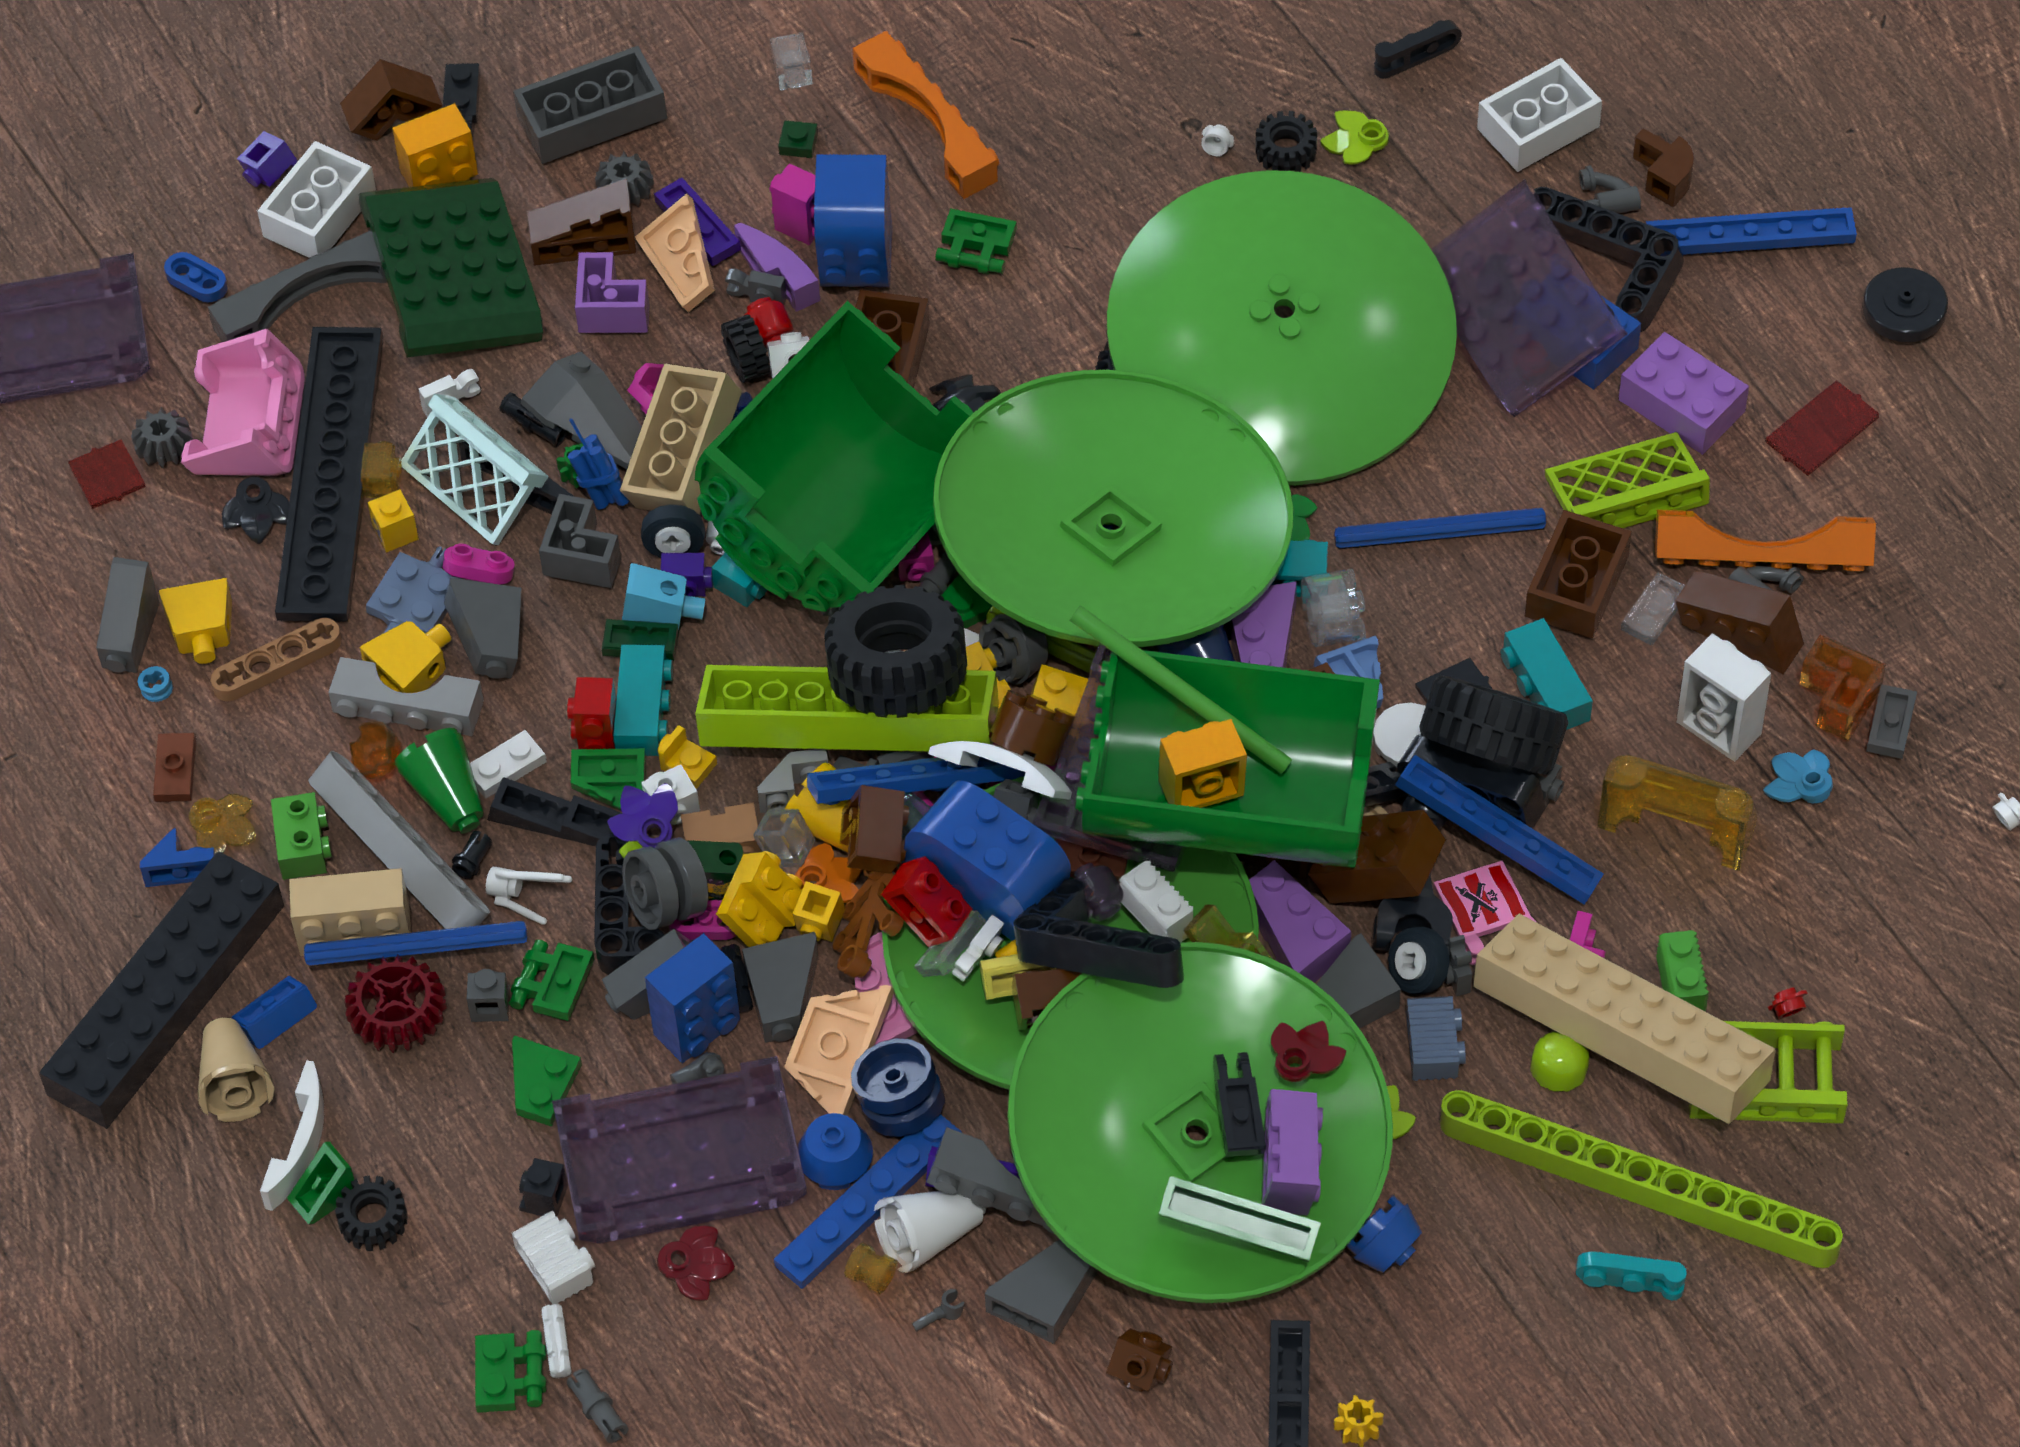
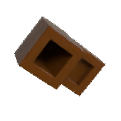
M1643 128L1635 136L1633 159L1649 167L1645 192L1674 208L1690 188L1694 163L1693 151L1690 145L1680 136L1670 144L1661 136L1654 135Z

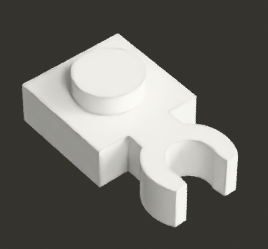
M465 370L454 380L448 375L419 388L422 410L428 417L432 411L428 403L434 394L452 396L457 400L479 394L481 389L476 383L479 381V378L474 370Z
M991 915L971 941L967 950L956 961L954 965L956 967L952 971L953 975L964 982L985 955L990 958L994 956L1004 940L999 937L1004 926L1001 920Z

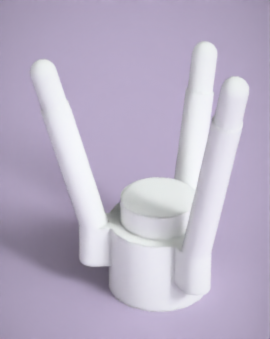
M492 866L486 880L487 895L495 896V905L507 907L530 920L545 925L547 923L546 918L510 899L512 896H519L523 881L571 883L573 879L571 876L558 873L515 871Z

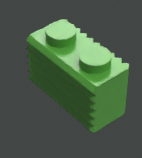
M1690 930L1659 935L1656 957L1663 990L1706 1012L1709 991L1707 990L1708 985L1704 977V965L1702 964V958H1700L1701 952L1699 951L1700 946L1696 938L1697 933Z

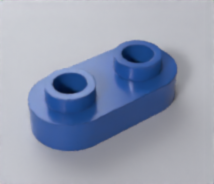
M175 253L164 264L167 281L172 286L200 301L215 302L221 299L227 292L228 287L225 274L217 267L190 253Z

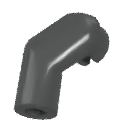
M706 1052L688 1066L670 1074V1079L674 1088L679 1092L707 1077L717 1078L721 1076L725 1066L720 1055Z

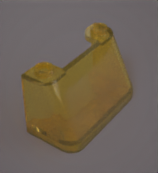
M1621 755L1611 761L1603 779L1597 828L1615 833L1617 826L1624 820L1632 819L1631 822L1639 823L1644 809L1713 830L1709 845L1713 847L1718 846L1721 849L1723 855L1722 866L1740 871L1756 827L1758 814L1752 797L1747 791L1631 755Z

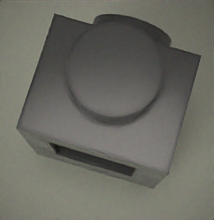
M482 969L477 973H468L466 999L471 1022L509 1021L510 985L507 983L506 973L490 969ZM480 1003H498V1007L479 1008Z

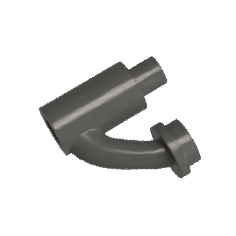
M1591 165L1579 170V181L1582 190L1589 189V191H1595L1596 185L1611 189V191L1596 193L1594 199L1587 200L1586 202L1618 214L1641 208L1640 195L1636 186L1631 187L1627 182L1618 177L1594 172Z
M1740 566L1733 571L1728 579L1769 590L1772 589L1760 580L1780 582L1779 589L1793 593L1802 584L1804 576L1800 574V570L1797 567L1787 571L1767 566H1754L1747 569Z

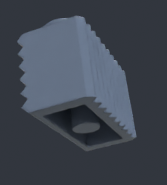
M1452 996L1408 998L1406 1021L1412 1080L1417 1081L1421 1079L1424 1081L1435 1078L1438 1080L1450 1077L1453 1079L1457 1078L1459 1064L1466 1063L1464 1041H1457L1456 1031H1462L1461 1009H1454Z

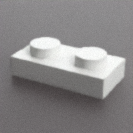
M524 730L477 758L470 765L476 787L486 799L497 792L503 777L516 781L547 761L545 753L528 732Z

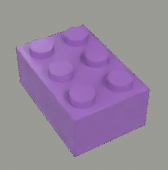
M1664 332L1621 374L1619 401L1668 433L1677 432L1685 444L1703 455L1745 412L1749 386Z

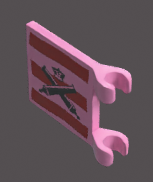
M1503 861L1433 882V887L1439 899L1447 905L1453 915L1452 925L1457 935H1464L1466 952L1470 951L1472 955V962L1469 963L1471 965L1476 964L1477 954L1484 948L1479 937L1502 930L1518 914L1535 921L1531 917Z

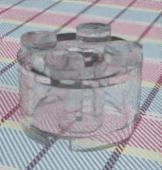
M1352 568L1311 575L1301 580L1303 611L1307 610L1309 622L1305 623L1313 647H1325L1366 639L1364 621L1359 615V612H1365V600L1361 590L1355 591L1356 578Z

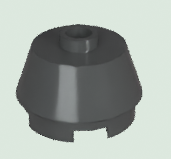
M1005 614L995 616L991 623L983 625L980 630L979 642L982 648H990L996 659L997 668L993 670L996 671L998 681L1005 679L1006 682L1012 684H1021L1039 670L1041 664L1044 665L1047 661L1048 643L1045 633L1030 628Z

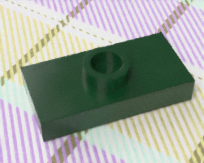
M606 619L602 656L620 657L621 645H665L667 660L674 661L679 632L678 624Z

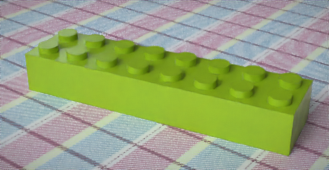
M706 665L695 713L700 746L886 751H929L932 746L956 741L992 744L993 742L988 736L999 707L996 671L966 670L965 679L959 685L958 690L951 697L946 696V701L940 706H931L927 712L918 715L916 712L908 713L907 717L897 718V715H888L885 718L877 717L874 712L862 713L855 708V705L850 707L841 700L831 687L827 667Z

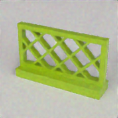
M1677 432L1545 469V478L1563 510L1620 528L1654 520L1657 516V510L1685 511L1709 504L1710 478L1705 469L1699 470ZM1673 446L1676 450L1673 458L1657 453L1658 450ZM1632 457L1644 459L1640 467L1624 462ZM1651 462L1667 466L1663 474L1648 470ZM1600 466L1611 469L1607 476L1591 471L1593 468ZM1674 469L1689 473L1678 477L1671 476ZM1618 471L1634 476L1630 483L1614 479ZM1572 476L1578 479L1574 486L1559 482L1558 478ZM1642 478L1656 482L1643 487L1637 486ZM1585 481L1601 485L1597 493L1581 488ZM1608 488L1622 491V493L1611 496L1604 495ZM1575 497L1590 501L1576 506L1572 505Z

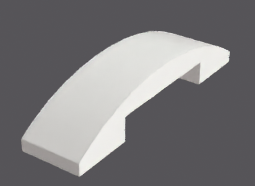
M970 741L947 742L932 746L929 749V755L958 765L977 767L979 757L989 759L1026 772L1021 787L1052 798L1067 800L1071 798V790L1054 771L1045 764L1033 761L1034 758L1025 753L1021 756L999 745Z
M306 1060L295 1091L299 1110L303 1112L287 1160L271 1158L260 1189L264 1207L267 1210L273 1211L289 1196L315 1157L320 1143L324 1122V1101L313 1061Z

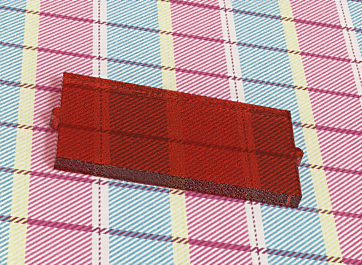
M1836 380L1767 436L1765 442L1781 454L1785 462L1790 461L1809 476L1879 418V413L1861 400L1860 394L1855 395Z

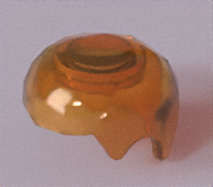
M374 719L359 725L360 737L356 741L350 742L349 747L352 755L351 763L365 778L377 780L389 774L396 767L395 759L402 752V744L392 728L384 722Z

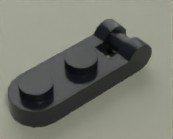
M1440 20L1432 26L1416 33H1410L1396 42H1380L1375 47L1376 61L1374 63V73L1381 79L1390 78L1452 50L1459 43L1462 32L1452 20Z

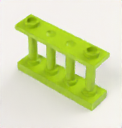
M1724 1021L1769 1046L1778 1048L1779 1088L1762 1089L1734 1120L1844 1123L1847 1109V1091H1835L1833 1089L1832 1050H1841L1845 1032L1844 1025H1835L1825 1021L1815 1024ZM1793 1049L1816 1050L1817 1090H1797L1794 1088ZM1690 1103V1118L1719 1119Z

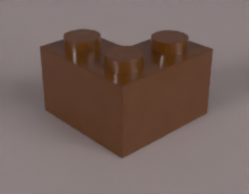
M382 59L378 60L340 103L351 132L376 141L397 119L408 122L439 110L443 106L431 76Z
M861 785L842 809L840 844L848 845L847 867L891 874L896 866L904 861L906 851L904 850L905 840H902V827L906 826L909 816V806L904 805L905 791Z

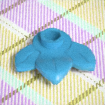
M1815 749L1806 753L1804 757L1790 752L1776 755L1772 758V767L1778 778L1769 783L1763 791L1768 797L1781 802H1792L1803 798L1808 803L1823 802L1829 797L1833 788L1832 777L1828 773L1830 768L1829 759L1825 754Z

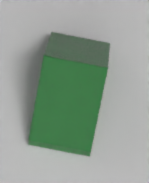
M330 1141L323 1143L287 1197L308 1225L316 1223L337 1208L336 1199L337 1197H342L341 1190L345 1186L352 1190L351 1181L354 1180L352 1168Z

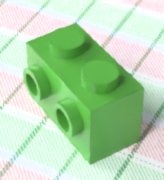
M315 792L271 799L277 857L283 880L327 873L325 859L332 858L329 836L322 837L321 828L328 827L325 805L318 806Z

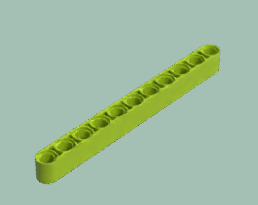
M1451 1091L1442 1099L1440 1126L1444 1134L1450 1138L1814 1267L1827 1268L1838 1260L1843 1233L1839 1225L1832 1220L1466 1091ZM1460 1112L1465 1116L1456 1117L1451 1115V1113ZM1488 1125H1497V1126H1499V1127H1501V1128H1500V1129H1497V1130H1493V1129L1488 1128L1487 1126H1488ZM1529 1137L1534 1138L1537 1141L1530 1143L1524 1141L1523 1139ZM1567 1150L1572 1152L1573 1155H1563L1559 1151ZM1604 1163L1609 1165L1610 1167L1599 1168L1595 1164ZM1633 1176H1642V1177H1644L1646 1180H1645V1181H1636V1180H1634L1632 1177H1633ZM1669 1189H1679V1190L1682 1191L1683 1193H1682V1194H1673V1193L1669 1192L1668 1190H1669ZM1706 1202H1715V1203L1719 1204L1720 1206H1719V1207H1710V1206L1706 1205L1705 1203H1706ZM1752 1215L1756 1217V1220H1747L1742 1216ZM1779 1228H1789L1793 1233H1783ZM1816 1241H1826L1831 1246H1820Z

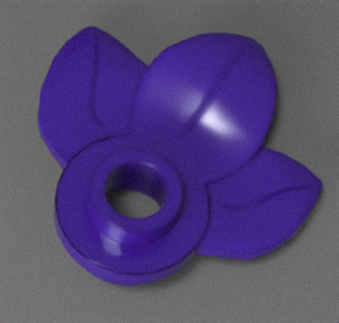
M664 783L659 786L652 796L638 788L624 786L620 799L622 814L615 815L607 820L614 836L624 842L637 841L642 847L652 846L653 848H655L657 843L671 839L673 833L671 821L678 812V802L669 784ZM650 828H659L661 830L660 836L650 838L647 835Z

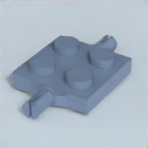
M438 546L429 562L420 561L399 552L366 604V613L383 620L388 625L385 632L406 621L413 622L424 633L438 623L441 624L448 612L444 605V597L450 578L461 579L446 573L442 569L445 548L442 551V547Z

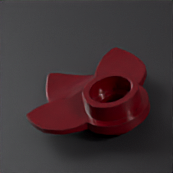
M1324 1021L1308 1025L1298 1032L1288 1024L1281 1022L1271 1036V1046L1277 1054L1275 1061L1276 1071L1281 1078L1290 1082L1303 1081L1311 1074H1327L1334 1071L1341 1065L1346 1056V1049L1338 1046H1329V1034ZM1293 1063H1297V1064H1299V1065H1301V1066H1299V1067H1290L1289 1065H1291V1064H1293Z
M702 1225L687 1229L679 1241H673L664 1245L657 1257V1265L660 1272L665 1277L675 1280L680 1293L692 1300H708L710 1294L709 1282L726 1277L735 1268L729 1255L720 1248L714 1247L718 1230L711 1226ZM674 1254L682 1256L684 1263L682 1265L674 1264L671 1261V1256Z

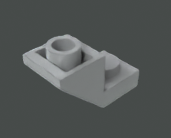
M827 749L790 752L757 787L760 813H782L791 797L795 794L794 784L803 783L807 778V773H812L825 762L828 763Z

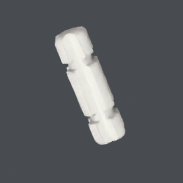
M559 1304L546 1305L542 1308L541 1312L550 1375L556 1379L567 1377L571 1374V1365L562 1306Z

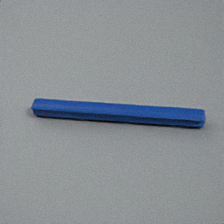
M1543 508L1344 526L1335 528L1334 540L1337 548L1543 529L1546 526V514Z
M516 921L307 943L304 946V958L306 964L310 966L382 958V956L384 958L395 957L397 954L405 956L525 943L528 935L525 922Z

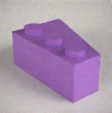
M1297 581L1270 585L1263 595L1247 610L1227 622L1235 662L1286 668L1296 609Z
M1274 860L1249 879L1257 905L1259 930L1265 941H1268L1277 962L1294 969L1315 983L1326 973L1350 943L1351 930Z
M1280 1089L1270 1090L1265 1104L1264 1135L1266 1151L1263 1157L1262 1205L1291 1214L1308 1215L1312 1203L1319 1202L1321 1189L1319 1166L1321 1163L1322 1144L1318 1143V1131H1321L1323 1108L1317 1107V1093Z

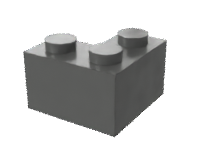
M559 494L539 549L544 576L612 588L621 562L618 535L595 531L597 520L593 500Z

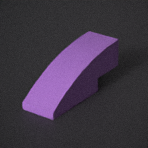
M743 223L734 225L735 236L740 241V253L750 268L754 271L785 277L787 299L796 312L820 301L819 280L793 251L776 239Z

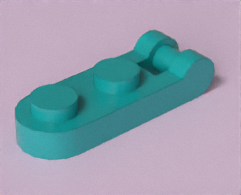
M1585 1252L1578 1256L1576 1264L1577 1277L1583 1280L1584 1284L1591 1287L1608 1285L1622 1287L1630 1292H1641L1643 1290L1661 1292L1664 1298L1671 1301L1680 1299L1684 1292L1687 1272L1684 1265L1678 1262L1604 1252Z

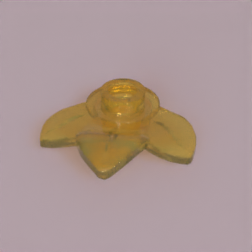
M228 794L218 801L213 798L197 800L189 812V821L191 826L197 831L196 842L198 846L203 848L214 847L216 854L217 851L224 853L227 844L237 847L254 841L256 839L255 829L245 817L252 808L253 801L240 794ZM208 815L213 816L209 819H203L205 816Z

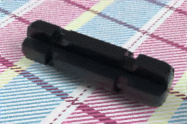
M737 944L724 945L720 950L733 962L739 1014L749 1012L753 1008V1001L741 958L740 947Z

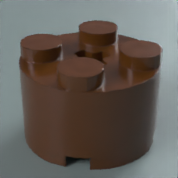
M1008 690L988 737L991 738L990 740L1004 749L1021 756L1025 753L1035 757L1033 761L1056 766L1073 726L1075 715L1059 708H1055L1053 711L1046 707L1048 703L1046 700L1031 694L1024 696Z

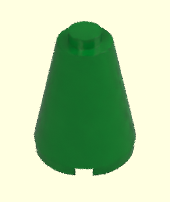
M444 728L425 735L428 742L418 748L414 742L407 746L395 759V765L399 774L451 831H460L464 834L476 829L480 825L479 820L483 817L484 813L463 736L455 728Z

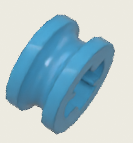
M153 666L145 669L137 680L143 697L152 702L165 700L171 695L173 690L169 673L162 667ZM158 680H161V682H162L161 685H160V684H155V683H156ZM152 683L155 685L153 688H150L148 684Z

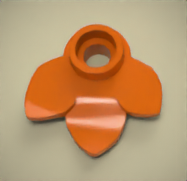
M822 843L808 851L805 856V864L798 869L795 876L800 878L803 883L801 889H803L806 881H816L817 883H814L816 885L841 892L843 903H847L859 891L854 883L860 877L862 869L847 867L848 857H834L832 846L828 843Z

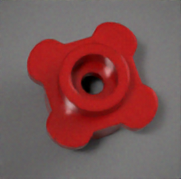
M1795 987L1776 993L1774 995L1775 1001L1772 1002V1005L1768 1006V1010H1775L1779 1019L1803 1011L1807 1008L1803 996L1808 994L1807 990L1796 992Z

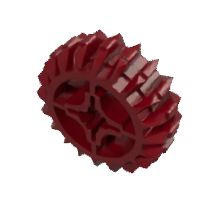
M398 954L394 962H388L382 956L381 965L375 966L368 962V972L357 971L355 976L356 982L349 983V994L345 995L344 999L346 1018L351 1024L352 1032L356 1036L360 1035L365 1045L373 1042L374 1047L378 1051L385 1045H388L392 1053L395 1052L397 1045H403L409 1051L411 1042L416 1041L423 1045L425 1041L424 1034L435 1036V1025H442L444 1019L443 1012H446L447 1008L444 997L446 996L445 988L440 983V978L436 971L430 972V967L426 962L418 965L417 960L412 956L404 963L402 957ZM421 992L425 998L423 1004L418 1009L414 1005L416 1002L415 997ZM373 998L377 1001L376 1011L370 1015L366 1010Z

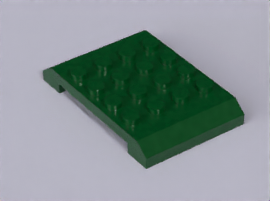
M486 178L362 192L359 194V205L366 227L371 228L399 318V334L407 358L542 341L543 328L540 308L497 180Z

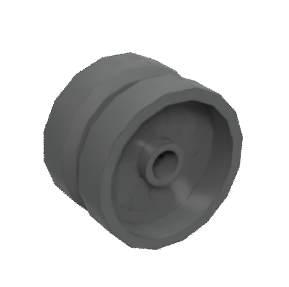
M678 837L659 842L655 848L648 846L628 852L624 857L622 875L627 900L636 918L647 929L654 930L671 925L676 919L679 921L691 919L702 915L707 909L708 886L703 866L696 851L683 838Z

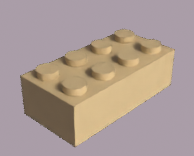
M664 363L620 491L636 508L653 510L659 506L670 504L683 505L700 514L701 510L697 497L701 492L699 482L695 481L697 462L703 451L732 422L742 393L727 373Z

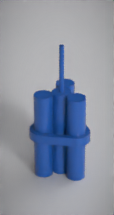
M570 418L569 421L583 444L580 450H573L567 456L578 475L576 480L579 486L586 489L598 510L604 509L609 503H617L618 506L627 504L629 500L620 491L623 481L619 476L620 472L613 456L606 453L596 434L589 435L584 440L573 419Z

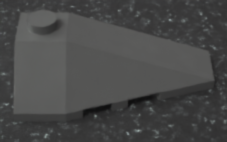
M582 352L555 361L522 397L520 404L544 425L552 429L558 425L573 434L572 440L580 444L582 442L569 421L572 418L584 440L589 435L596 434L606 453L613 456L616 464L627 469L642 428L641 424L604 371Z

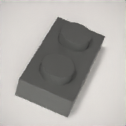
M1881 684L1867 752L1903 759L1917 691Z

